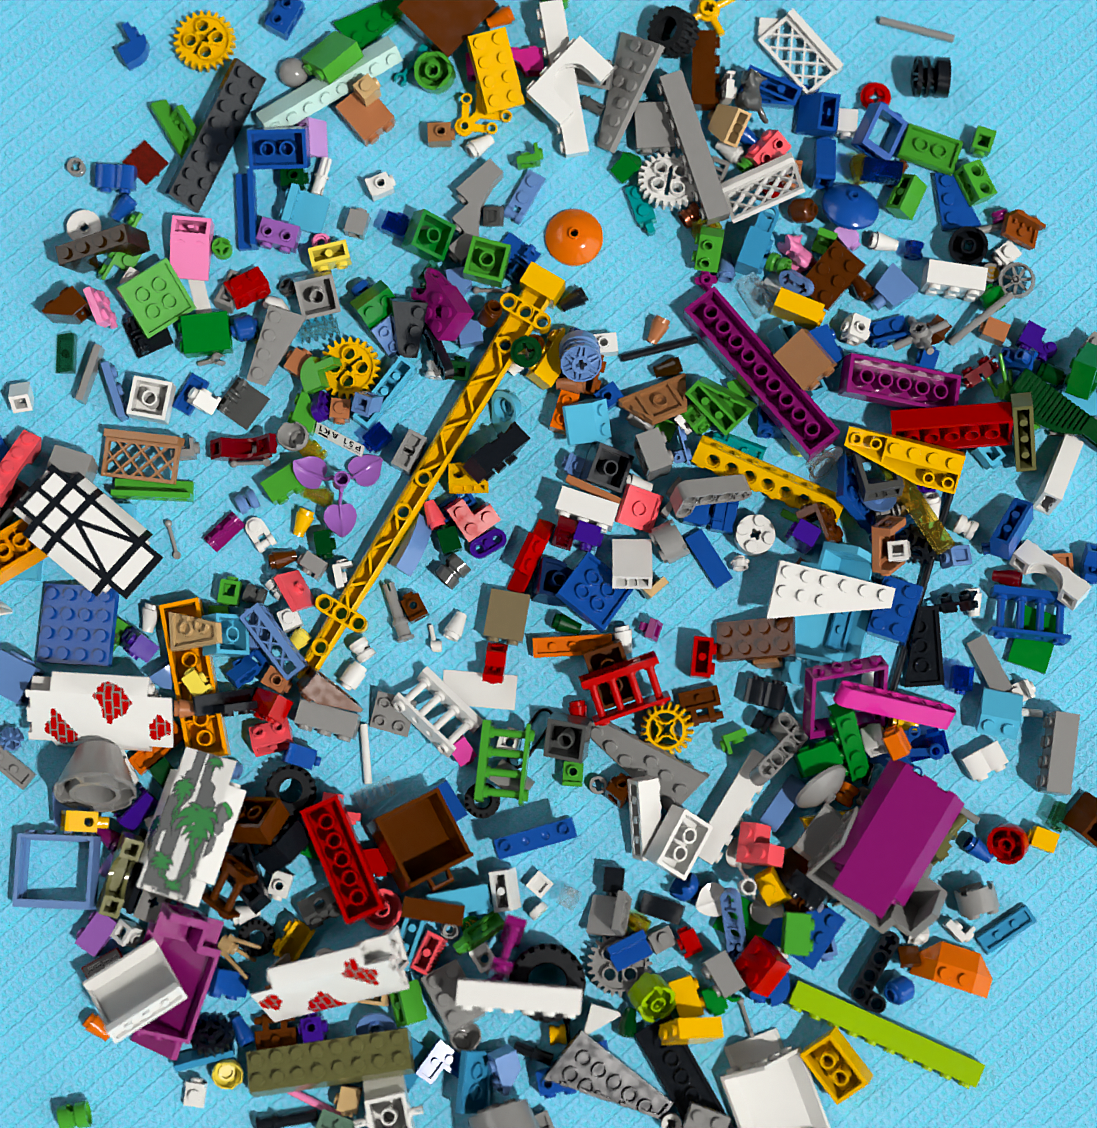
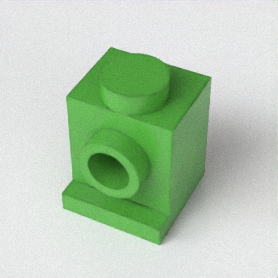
M978 125L974 132L969 152H972V155L976 158L988 157L997 131Z
M227 576L226 579H221L217 599L219 604L240 606L239 602L243 583L238 581L239 578ZM230 588L235 590L233 595L228 594Z
M563 762L562 786L582 787L584 763ZM571 768H575L577 770V774L575 776L569 774V770Z

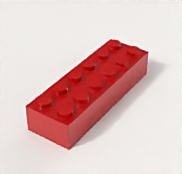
M1011 402L890 411L892 435L949 449L1012 445L1013 415Z
M335 795L301 810L300 813L346 925H352L386 910V904L342 798L339 795Z

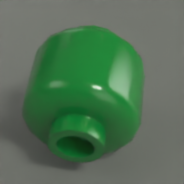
M992 283L987 285L985 292L979 296V301L984 310L1003 297L1005 292L1000 285L993 286Z

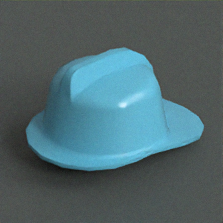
M496 391L492 396L491 418L494 430L499 434L500 432L505 433L510 424L514 421L516 422V417L520 414L522 406L515 392Z

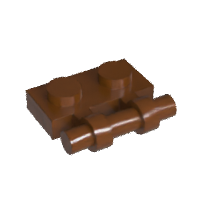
M717 685L678 693L681 710L685 708L686 712H690L691 718L687 722H694L693 727L709 721L714 723L717 722L716 720L724 718L722 711H714V706L721 705ZM707 708L708 714L697 716L696 710Z
M267 1014L254 1017V1024H262L263 1030L255 1031L256 1051L297 1045L296 1027H288V1021H295V1017L278 1021L281 1023V1028L270 1029V1023L278 1022H274Z

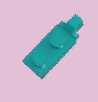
M637 184L626 187L625 192L637 225L640 228H645L648 237L655 235L656 231L653 224L657 223L652 204H648L649 197L643 199V193H639L640 186H637Z
M715 432L712 437L714 440L760 460L763 459L767 447L733 434L725 436Z

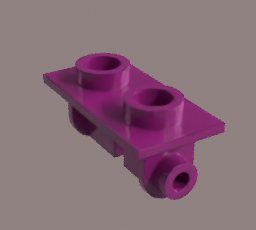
M231 512L204 539L218 552L245 527V524Z

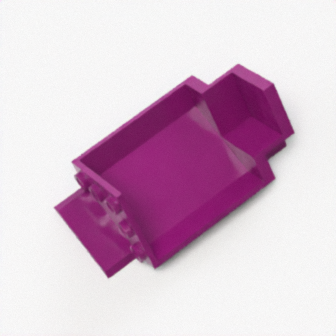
M178 901L176 905L162 902L157 920L150 919L142 944L154 938L188 998L133 1032L130 1037L131 1041L164 1057L177 1061L182 1043H190L221 953L217 942L224 921L207 917V914L196 909L185 908L184 904Z

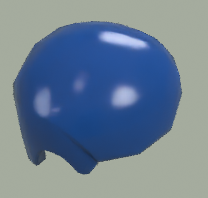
M689 872L685 881L676 877L670 887V895L684 902L693 898L699 888L697 875Z

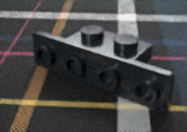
M258 687L193 696L194 716L222 713V717L234 716V712L237 711L238 715L249 714L250 709L258 708L257 700L252 701Z

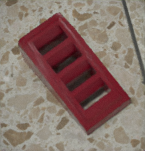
M560 516L552 545L570 551L579 521Z

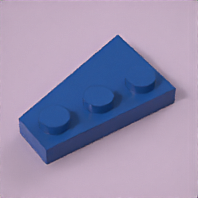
M935 173L934 182L942 231L957 230L964 226L980 227L981 223L973 207L968 205L954 175L952 174L951 177L943 173Z

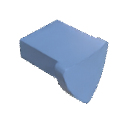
M167 661L152 670L149 677L156 685L165 689H171L173 678L170 663Z

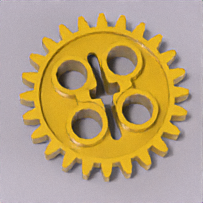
M200 10L199 16L193 12V18L186 16V23L180 21L182 28L176 27L179 34H174V38L177 41L173 42V44L177 48L175 50L176 54L180 55L179 59L184 61L186 67L191 64L193 71L198 67L200 72L203 71V68H206L209 73L210 67L217 71L218 64L224 67V60L230 62L228 55H234L232 49L236 48L234 43L236 36L233 35L235 32L233 28H230V22H225L224 16L219 18L218 12L212 16L210 10L204 15L203 11ZM202 26H208L205 31L199 30ZM217 37L223 38L221 42H214ZM191 40L196 41L194 45H187ZM204 52H211L208 57L202 56Z
M349 337L348 342L341 338L340 344L334 341V347L328 345L327 347L330 351H323L322 353L325 356L332 355V357L340 358L342 366H340L338 372L334 373L332 370L325 372L330 386L326 390H332V396L338 393V398L342 399L345 395L346 399L349 400L351 395L354 397L355 392L365 390L372 392L370 385H377L374 379H380L376 372L381 371V368L376 366L381 363L379 359H375L378 354L377 352L372 353L374 348L372 346L367 348L368 343L364 341L361 344L359 338L353 342L352 337ZM354 351V357L346 359V354ZM367 365V371L359 373L360 366ZM347 366L352 367L353 370L351 372L348 371ZM348 378H352V385L345 386V381Z

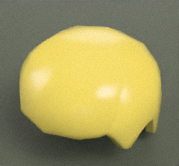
M234 1059L220 1060L212 1069V1079L215 1085L221 1089L232 1090L242 1083L243 1069Z

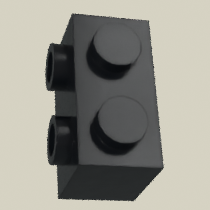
M796 869L785 884L788 889L787 893L796 900L798 897L803 900V905L812 912L816 910L821 913L832 898L830 893L798 869Z

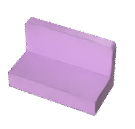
M307 117L296 123V126H308L310 158L328 157L326 121Z

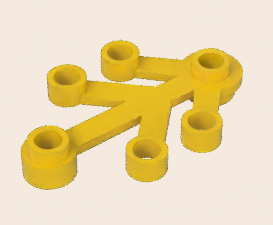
M477 83L475 85L477 92L475 113L470 117L469 105L472 103V96L469 93H464L461 96L462 114L461 118L455 123V131L463 137L471 135L472 132L496 134L498 127L495 123L490 122L487 125L475 124L479 119L499 120L508 123L512 118V113L508 110L485 115ZM466 96L470 99L467 103L463 101V98ZM508 114L510 118L506 120L502 115ZM465 123L468 125V128L462 129L461 125ZM494 126L495 131L490 132L488 127Z

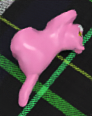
M786 234L785 243H777L779 251L792 260L791 269L800 274L808 271L818 261L801 244L800 240L803 235L792 236Z

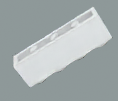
M649 775L627 779L632 858L640 861H647L644 856L662 824L659 778Z

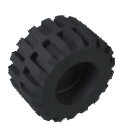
M674 5L659 9L658 14H654L652 16L653 20L649 22L650 28H647V33H649L647 39L664 46L662 55L668 58L679 59V57H685L686 53L692 52V47L695 48V42L699 39L697 35L700 32V28L697 27L699 25L698 21L695 20L692 14ZM676 27L675 34L670 38L672 30Z
M295 765L281 766L277 768L278 770L271 773L270 778H267V785L264 788L266 790L265 797L280 798L290 816L300 815L301 810L314 804L313 801L317 796L316 782L311 774L301 767ZM287 779H296L302 785L301 797L292 803L284 801L280 796V786Z

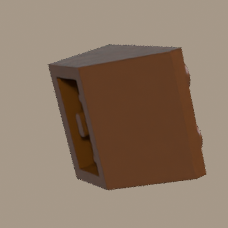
M73 286L64 288L59 293L60 296L55 300L48 301L42 310L52 323L80 325L92 315L88 303Z
M1085 791L1060 822L1088 846L1097 848V797Z

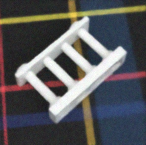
M426 666L417 677L419 683L405 697L398 692L391 703L396 711L402 713L437 747L441 754L449 758L456 750L453 744L467 730L474 734L482 725L483 719ZM424 689H427L434 697L418 711L410 702ZM440 702L448 711L432 725L424 716ZM455 716L462 725L446 738L439 729Z

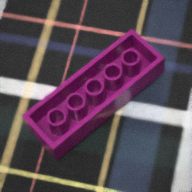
M850 353L843 357L838 396L902 409L957 406L962 376Z

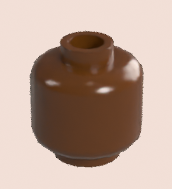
M809 197L794 199L788 206V215L797 224L810 223L818 214L817 204Z

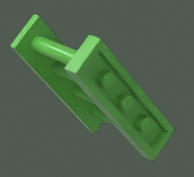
M483 720L474 800L484 803V798H488V796L519 799V806H524V801L528 802L529 790L526 789L530 743L534 742L535 730H532L531 724L526 725V731L499 729L492 726L491 720ZM498 736L525 739L524 751L493 748V746H490L491 738ZM498 756L523 759L522 771L491 768V766H488L489 758ZM490 776L521 779L520 791L489 788V786H486V779L490 778Z

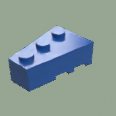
M749 65L747 72L752 68L763 77H767V80L760 84L761 106L794 110L803 87L753 65ZM742 84L740 85L737 94L743 91Z

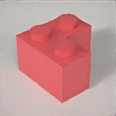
M741 822L736 862L752 866L782 868L785 847L769 844L771 826L756 822Z

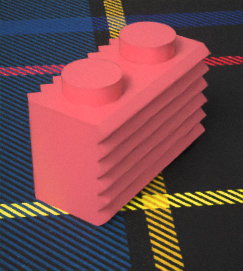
M427 930L410 964V968L424 975L433 972L439 957H441L440 954L443 953L442 950H445L444 947L448 940Z

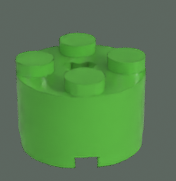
M425 52L417 58L414 64L416 81L429 93L439 95L447 91L454 83L456 77L454 66L441 52ZM433 70H435V71H437L438 73H437L436 75H434V74H432L431 72H432Z

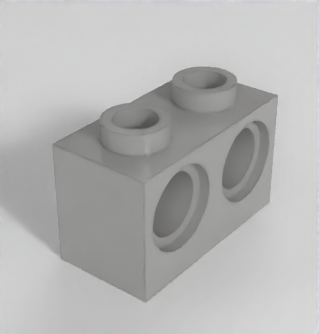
M409 429L391 461L392 467L410 476L428 443L427 437Z

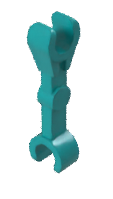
M422 43L415 58L409 62L405 71L395 75V82L400 77L404 78V81L400 84L401 87L407 84L406 77L414 69L417 58L421 54L429 52L426 44Z

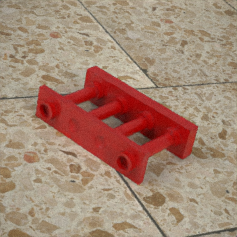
M655 651L578 677L582 689L590 691L597 715L592 716L595 726L607 725L614 719L655 705L662 706L671 700L667 690L661 691L654 667L656 664H659ZM642 669L647 671L654 695L646 698L642 697L635 676L636 671ZM622 676L628 678L635 699L634 702L626 705L623 704L616 683L617 678ZM604 682L609 684L616 708L608 711L604 710L597 689L598 685Z

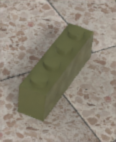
M1031 392L1010 394L1016 472L1036 470V452Z

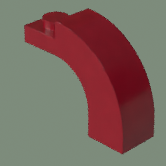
M274 433L254 438L235 439L220 437L210 440L211 460L251 461L271 458L272 454L277 453L276 434Z

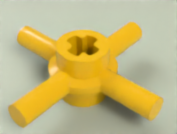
M698 0L697 12L692 14L695 20L701 19L704 22H711L719 37L723 36L725 31L717 17L721 8L735 0H719L717 2L714 0Z

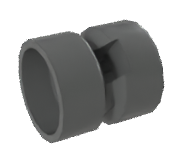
M452 553L446 559V564H441L434 573L445 585L453 590L459 583V578H464L471 569L461 558Z

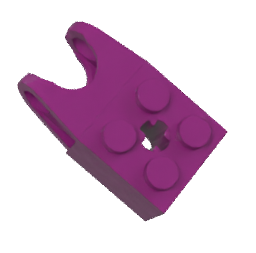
M427 268L424 272L426 290L414 287L410 293L413 300H425L428 303L425 322L438 341H455L474 315V312L455 285H452L438 270Z

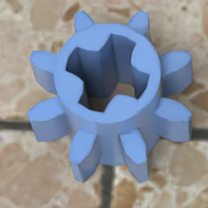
M7 727L0 731V745H2L3 750L15 751L22 747L20 741H24L23 733H20L19 728Z

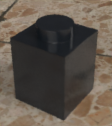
M604 867L602 891L607 892L606 896L617 897L618 890L623 891L625 869Z

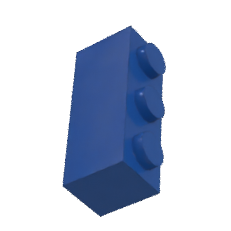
M1014 497L990 538L991 555L1010 560L1033 520V503Z

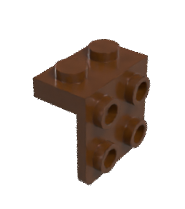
M808 503L801 506V510L795 512L798 520L802 518L811 523L819 520L828 542H843V532L840 526H837L835 521L836 513L832 507L830 508V506L820 503Z

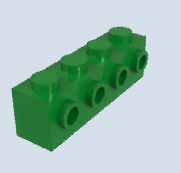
M837 703L827 706L830 716L828 721L834 730L832 736L838 745L843 761L842 765L846 769L845 776L848 775L852 782L871 775L853 709L840 706Z

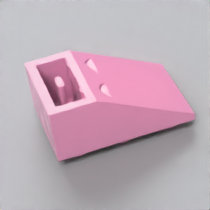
M172 215L170 264L179 279L209 281L211 246L215 226L211 218Z

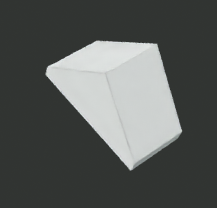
M591 1003L583 1031L586 1034H590L620 1017L621 1014L618 1010Z

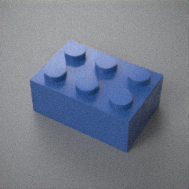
M308 126L250 127L247 130L249 170L308 168L311 165Z
M884 576L882 585L896 588L891 608L873 609L866 632L868 635L905 646L924 591L923 586L891 576Z

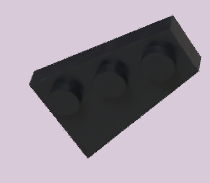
M389 298L390 305L392 306V322L395 329L396 354L404 358H417L428 303L425 300Z

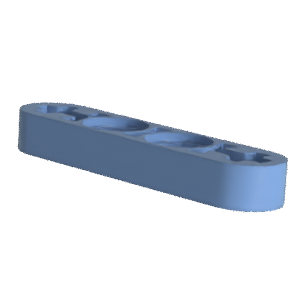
M728 887L720 896L727 953L731 959L736 961L747 947L741 895L735 888ZM728 912L735 913L737 919H732ZM731 929L738 931L740 936H734L731 933Z

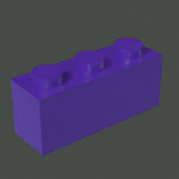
M801 518L798 523L794 521L785 535V538H787L785 544L806 555L815 544L822 530Z

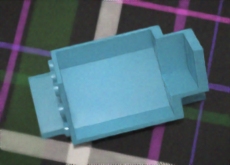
M824 541L823 545L815 544L811 563L803 561L800 563L802 566L876 583L871 580L872 554L859 546ZM872 610L855 611L845 652L825 647L833 613L794 616L795 656L784 657L786 661L781 681L804 687L805 668L832 664L834 662H844L856 658L860 659ZM837 678L817 681L816 691L833 695Z

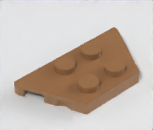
M682 373L618 399V405L651 425L687 412L685 394L687 392L686 374Z

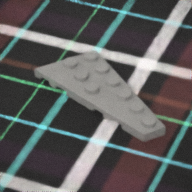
M621 32L615 59V65L618 66L613 72L612 85L608 92L597 146L601 149L615 153L665 48L661 44Z
M594 722L592 723L590 738L632 778L646 775L659 778L660 802L667 812L672 804L680 806L711 775L705 771L701 772L695 769L694 765L690 763L686 764L676 759V756L649 742H643L634 734L630 735L622 731L619 726L611 722L604 726H595Z

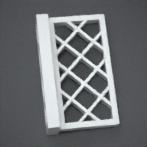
M794 8L758 39V43L796 85L803 87L802 92L805 95L813 94L830 78L842 71L844 64ZM787 23L791 27V34H781L780 27ZM769 36L777 37V45L768 46L764 40ZM779 37L791 38L790 47H779ZM793 38L801 39L804 42V47L793 48ZM778 50L790 51L789 60H781L778 57ZM792 51L803 52V61H791ZM805 52L814 53L816 55V62H805ZM791 65H802V74H793L791 72ZM804 66H816L815 75H804ZM818 66L826 67L830 73L826 76H817ZM815 79L814 86L808 91L803 85V80Z
M791 152L720 183L733 224L806 192L798 165ZM793 172L790 178L785 177V175H788ZM775 180L772 186L767 185V183H770ZM781 181L787 182L784 188L778 187ZM792 183L799 185L798 188L789 190ZM757 188L754 194L749 193V191H752ZM763 189L769 190L766 196L760 195ZM774 191L780 193L778 197L771 198ZM739 196L736 202L731 201V199H734ZM745 197L751 198L748 204L742 203ZM756 199L762 201L760 205L753 206ZM738 208L744 209L742 213L735 215Z

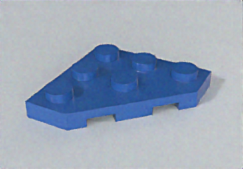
M846 454L839 456L837 466L836 499L847 509L848 514L855 518L860 528H863L870 534L872 533V526L875 525L876 521L873 510L869 511V508L859 498V486L852 461Z
M824 908L821 913L816 910L813 912H803L812 914L811 918L815 919L814 931H810V939H813V951L809 952V956H791L814 970L846 920L830 908ZM783 917L773 918L761 935L779 948H781Z

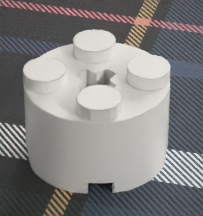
M754 514L745 517L740 521L734 533V542L738 550L743 554L753 557L765 554L775 541V528L772 522L763 515ZM752 532L759 534L757 540L755 537H750Z

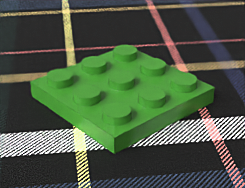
M167 258L161 259L116 287L146 339L179 320L180 316L187 315L196 309L195 304Z

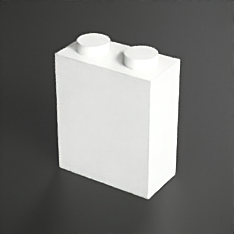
M612 539V589H652V539Z

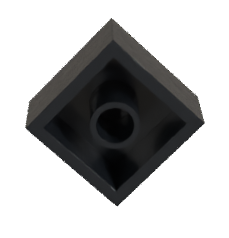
M592 442L579 479L613 493H622L635 456L600 442Z
M298 820L292 824L288 822L282 826L270 845L261 844L258 847L259 852L254 858L271 875L292 863L311 841L309 832Z

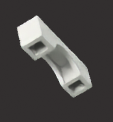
M1028 539L1013 553L1009 562L1011 566L1018 569L1023 575L1040 573L1050 577L1058 588L1057 600L1072 611L1087 597L1092 587L1086 580L1077 576L1068 567L1062 565L1053 556L1047 554L1037 544L1032 543Z

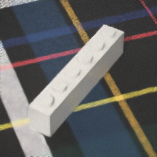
M752 749L708 822L713 829L698 857L710 865H713L714 862H719L723 855L720 851L724 845L728 846L733 838V835H731L733 829L740 827L741 822L744 820L741 817L745 810L747 812L750 810L754 803L751 799L755 793L759 794L764 784L762 786L754 785L749 777L750 772L765 757L755 749Z

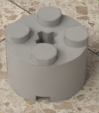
M673 519L651 529L652 532L649 533V536L655 546H660L661 550L658 553L664 563L668 562L671 564L690 554Z
M986 881L987 885L983 886L981 882L969 884L959 888L960 892L954 891L961 916L967 917L968 920H975L980 918L979 914L987 913L990 915L999 912L998 907L1000 904L993 881Z

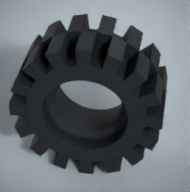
M486 783V786H489V788H495L493 785ZM476 784L469 787L464 796V804L467 811L477 818H488L494 815L499 808L500 797L489 796V805L485 808H479L474 802Z
M263 920L247 922L238 933L239 939L250 942L249 936L254 930L261 931L265 939L263 944L260 945L261 949L239 944V947L249 956L258 957L267 954L276 941L274 928Z

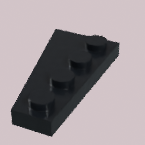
M938 605L919 606L917 609L904 688L945 685Z

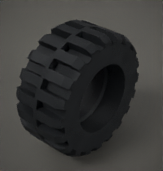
M542 943L522 952L514 962L509 981L528 983L529 975L535 967L544 963H550L558 966L564 972L566 986L582 988L583 999L586 987L585 973L577 957L567 948L557 944ZM536 1011L534 1015H525L534 1021H542L543 1023L557 1022L565 1018L562 1013H555V1017L543 1016L542 1012Z

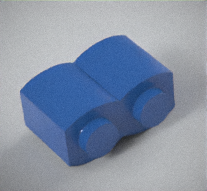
M96 164L95 188L99 189L100 193L110 194L112 190H118L120 194H131V191H136L137 168L135 166Z

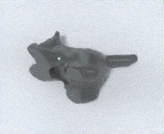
M750 68L748 72L743 71L741 84L743 91L736 95L735 105L742 110L757 111L760 119L767 124L768 119L761 106L762 97L760 94V84L767 80V77H763L756 70Z

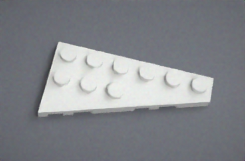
M779 560L765 619L891 608L896 588Z

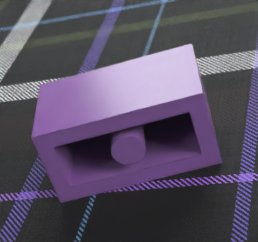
M95 910L89 916L88 921L90 922L86 928L82 927L76 934L78 939L75 941V944L93 957H97L112 938L110 935L119 921L116 918L98 914Z

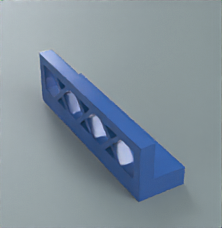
M247 168V173L236 174L239 251L259 250V244L256 239L258 234L256 175L254 170Z

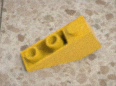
M564 327L557 330L554 329L549 333L547 337L549 340L542 349L539 362L532 367H528L529 371L526 377L542 390L551 388L561 373L559 343L565 336Z

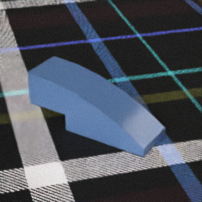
M420 513L417 514L398 544L399 550L390 562V565L410 577L416 569L432 533L431 528L427 526L426 518Z

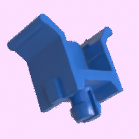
M290 742L288 750L284 751L282 762L312 770L313 765H320L322 758L316 756L317 750Z

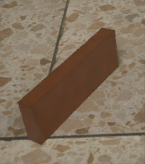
M404 896L401 917L462 927L465 906Z

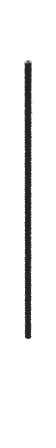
M967 448L959 449V451L964 452L966 455ZM947 492L934 533L940 534L937 541H941L954 494ZM931 543V547H930L929 553H930V552L932 551V549H933V543ZM930 558V564H925L919 584L923 586L924 590L919 606H922L935 560ZM916 615L906 645L901 646L889 691H897L913 637ZM885 716V726H882V727L884 728V730H885V728H886V726H887V722H888V719H889V717H886V716ZM869 761L868 765L871 775L864 777L861 783L866 786L870 784L875 764Z

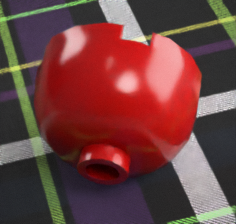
M1003 823L995 827L988 835L987 847L990 854L993 853L998 862L1006 865L1015 864L1027 853L1029 840L1026 832L1020 826L1013 823Z

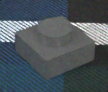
M483 207V226L503 227L504 207Z

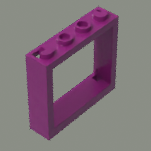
M881 655L805 668L803 730L809 739L832 736V733H834L829 724L828 717L815 720L816 682L874 672L873 687L887 690L889 665ZM864 711L855 712L859 730L872 723H880L881 726H885V716Z

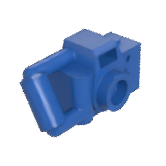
M254 649L250 652V655H246L242 659L238 658L232 663L233 668L226 673L228 681L239 689L245 683L251 682L254 676L259 675L261 670L268 666V660L260 650ZM254 656L261 665L259 666V664L256 661H254L251 657Z

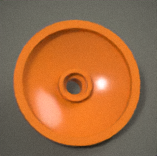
M568 209L558 213L549 222L545 234L546 246L549 253L558 262L568 266H581L592 261L600 252L603 244V231L598 220L590 213L580 209ZM576 231L578 235L572 236L571 232Z

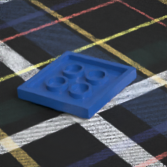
M588 551L555 596L602 633L634 589H612V570Z

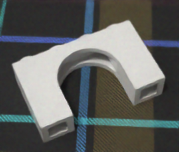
M581 36L577 39L573 38L566 45L568 49L564 53L559 52L553 59L554 63L551 67L546 66L539 74L541 77L537 81L533 80L526 88L528 90L526 96L559 128L573 115L574 110L555 91L554 79L557 74L566 68H579L600 86L614 70V67Z

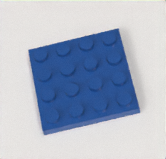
M45 583L36 662L112 667L119 593L111 587L106 594L102 592L96 597L83 585Z

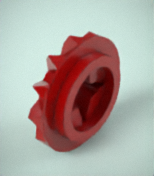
M873 82L867 84L862 89L860 99L862 106L866 109L870 103H875L873 99H870L875 91L877 97L881 98L878 99L877 103L884 102L889 106L891 93L884 84Z

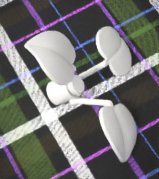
M737 836L727 847L725 855L727 864L733 868L739 867V872L744 878L739 881L736 890L744 896L752 895L754 902L750 905L751 917L755 922L767 925L773 918L783 917L784 910L782 904L776 908L768 907L760 892L756 898L757 884L754 880L749 879V876L743 871V868L751 869L754 866L736 862L739 836ZM718 883L706 884L699 892L695 905L696 910L706 916H721L720 896L725 890L724 887Z

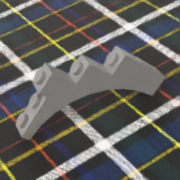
M490 158L456 188L457 200L462 205L466 204V206L452 217V223L456 225L455 231L459 235L462 233V235L449 246L448 251L450 254L448 256L455 264L458 262L461 266L466 263L472 237H479L480 218L485 202L494 187L503 179V171Z

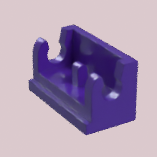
M143 786L139 788L142 795L122 816L118 813L113 815L121 825L131 832L138 827L159 803L154 795Z

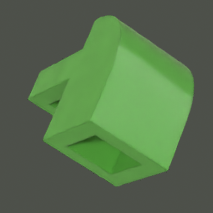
M332 355L322 358L314 356L308 358L300 371L304 392L315 394L329 388L325 372L342 366L340 358L332 357Z

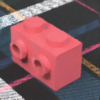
M769 129L761 134V138L756 144L749 147L748 153L744 158L752 162L756 168L785 155L792 146L779 130Z
M288 718L285 719L283 724L275 721L274 724L269 722L259 723L248 727L251 746L256 757L288 750L290 742L294 743L292 728Z

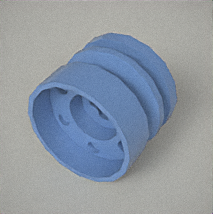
M575 330L567 333L560 341V366L563 374L568 379L575 382H585L598 375L602 365V358L598 340L592 333L585 330Z

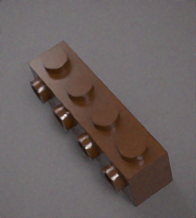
M700 30L697 34L699 39L695 42L696 46L695 48L692 47V102L696 111L715 110L716 104L720 103V92H716L717 85H720V73H717V67H720V55H717V48L721 47L720 37H717L716 30Z

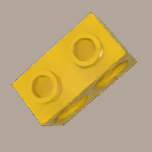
M456 462L448 464L449 494L489 493L488 481L484 480L478 484L463 468L465 463Z

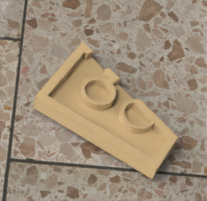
M168 612L171 651L178 652L222 643L221 623Z

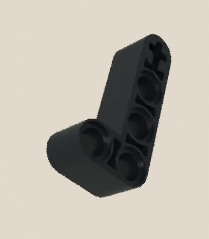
M886 931L884 934L881 933L848 989V995L853 1001L874 1013H881L886 1008L885 999L872 990L899 945L898 935L891 931ZM892 936L891 940L893 943L886 945L885 937ZM879 947H885V949L889 950L888 953L885 950L879 949ZM878 952L883 954V961L881 963L874 961V956ZM867 970L873 972V978L870 981L864 979V973ZM858 987H861L863 990L861 998L854 997V990ZM875 998L880 999L881 1002L880 1007L877 1009H873L871 1006V1002Z

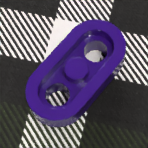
M322 390L313 395L311 403L312 416L318 423L328 419L331 404L330 395Z
M493 529L473 540L470 544L471 555L476 559H483L503 548L507 541L506 534L500 529ZM498 536L501 540L499 543H495L493 538ZM478 546L483 547V551L481 553H478L476 551V548Z

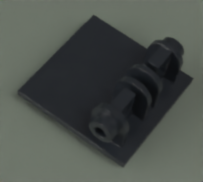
M133 316L128 317V322L123 323L138 359L174 343L167 327L146 339Z

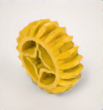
M668 702L667 708L666 705H662L660 708L656 705L653 706L654 711L648 709L646 712L649 716H643L642 718L647 722L640 725V727L646 728V730L641 732V735H647V738L643 741L645 743L650 741L651 744L665 751L669 750V753L672 755L675 754V750L678 753L682 752L681 746L683 748L688 747L685 741H692L688 734H694V730L689 729V727L694 725V722H687L691 715L685 717L683 714L687 710L684 708L679 711L680 704H676L673 708L672 702ZM670 713L674 715V718L668 721L663 717L660 718L658 714ZM653 721L656 722L655 724L659 729L656 737L652 729ZM679 721L681 722L683 729L681 737L679 736V732L676 730V724ZM673 722V724L670 726L671 728L669 729L670 732L668 731L667 733L661 735L664 732L665 726ZM664 737H669L677 743L664 744L660 740Z

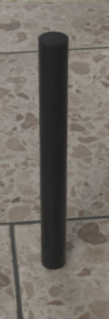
M696 336L621 354L622 362L697 344L698 340Z

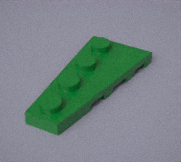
M404 0L381 1L335 21L333 25L341 34L357 41L362 51L401 21L395 14V11Z

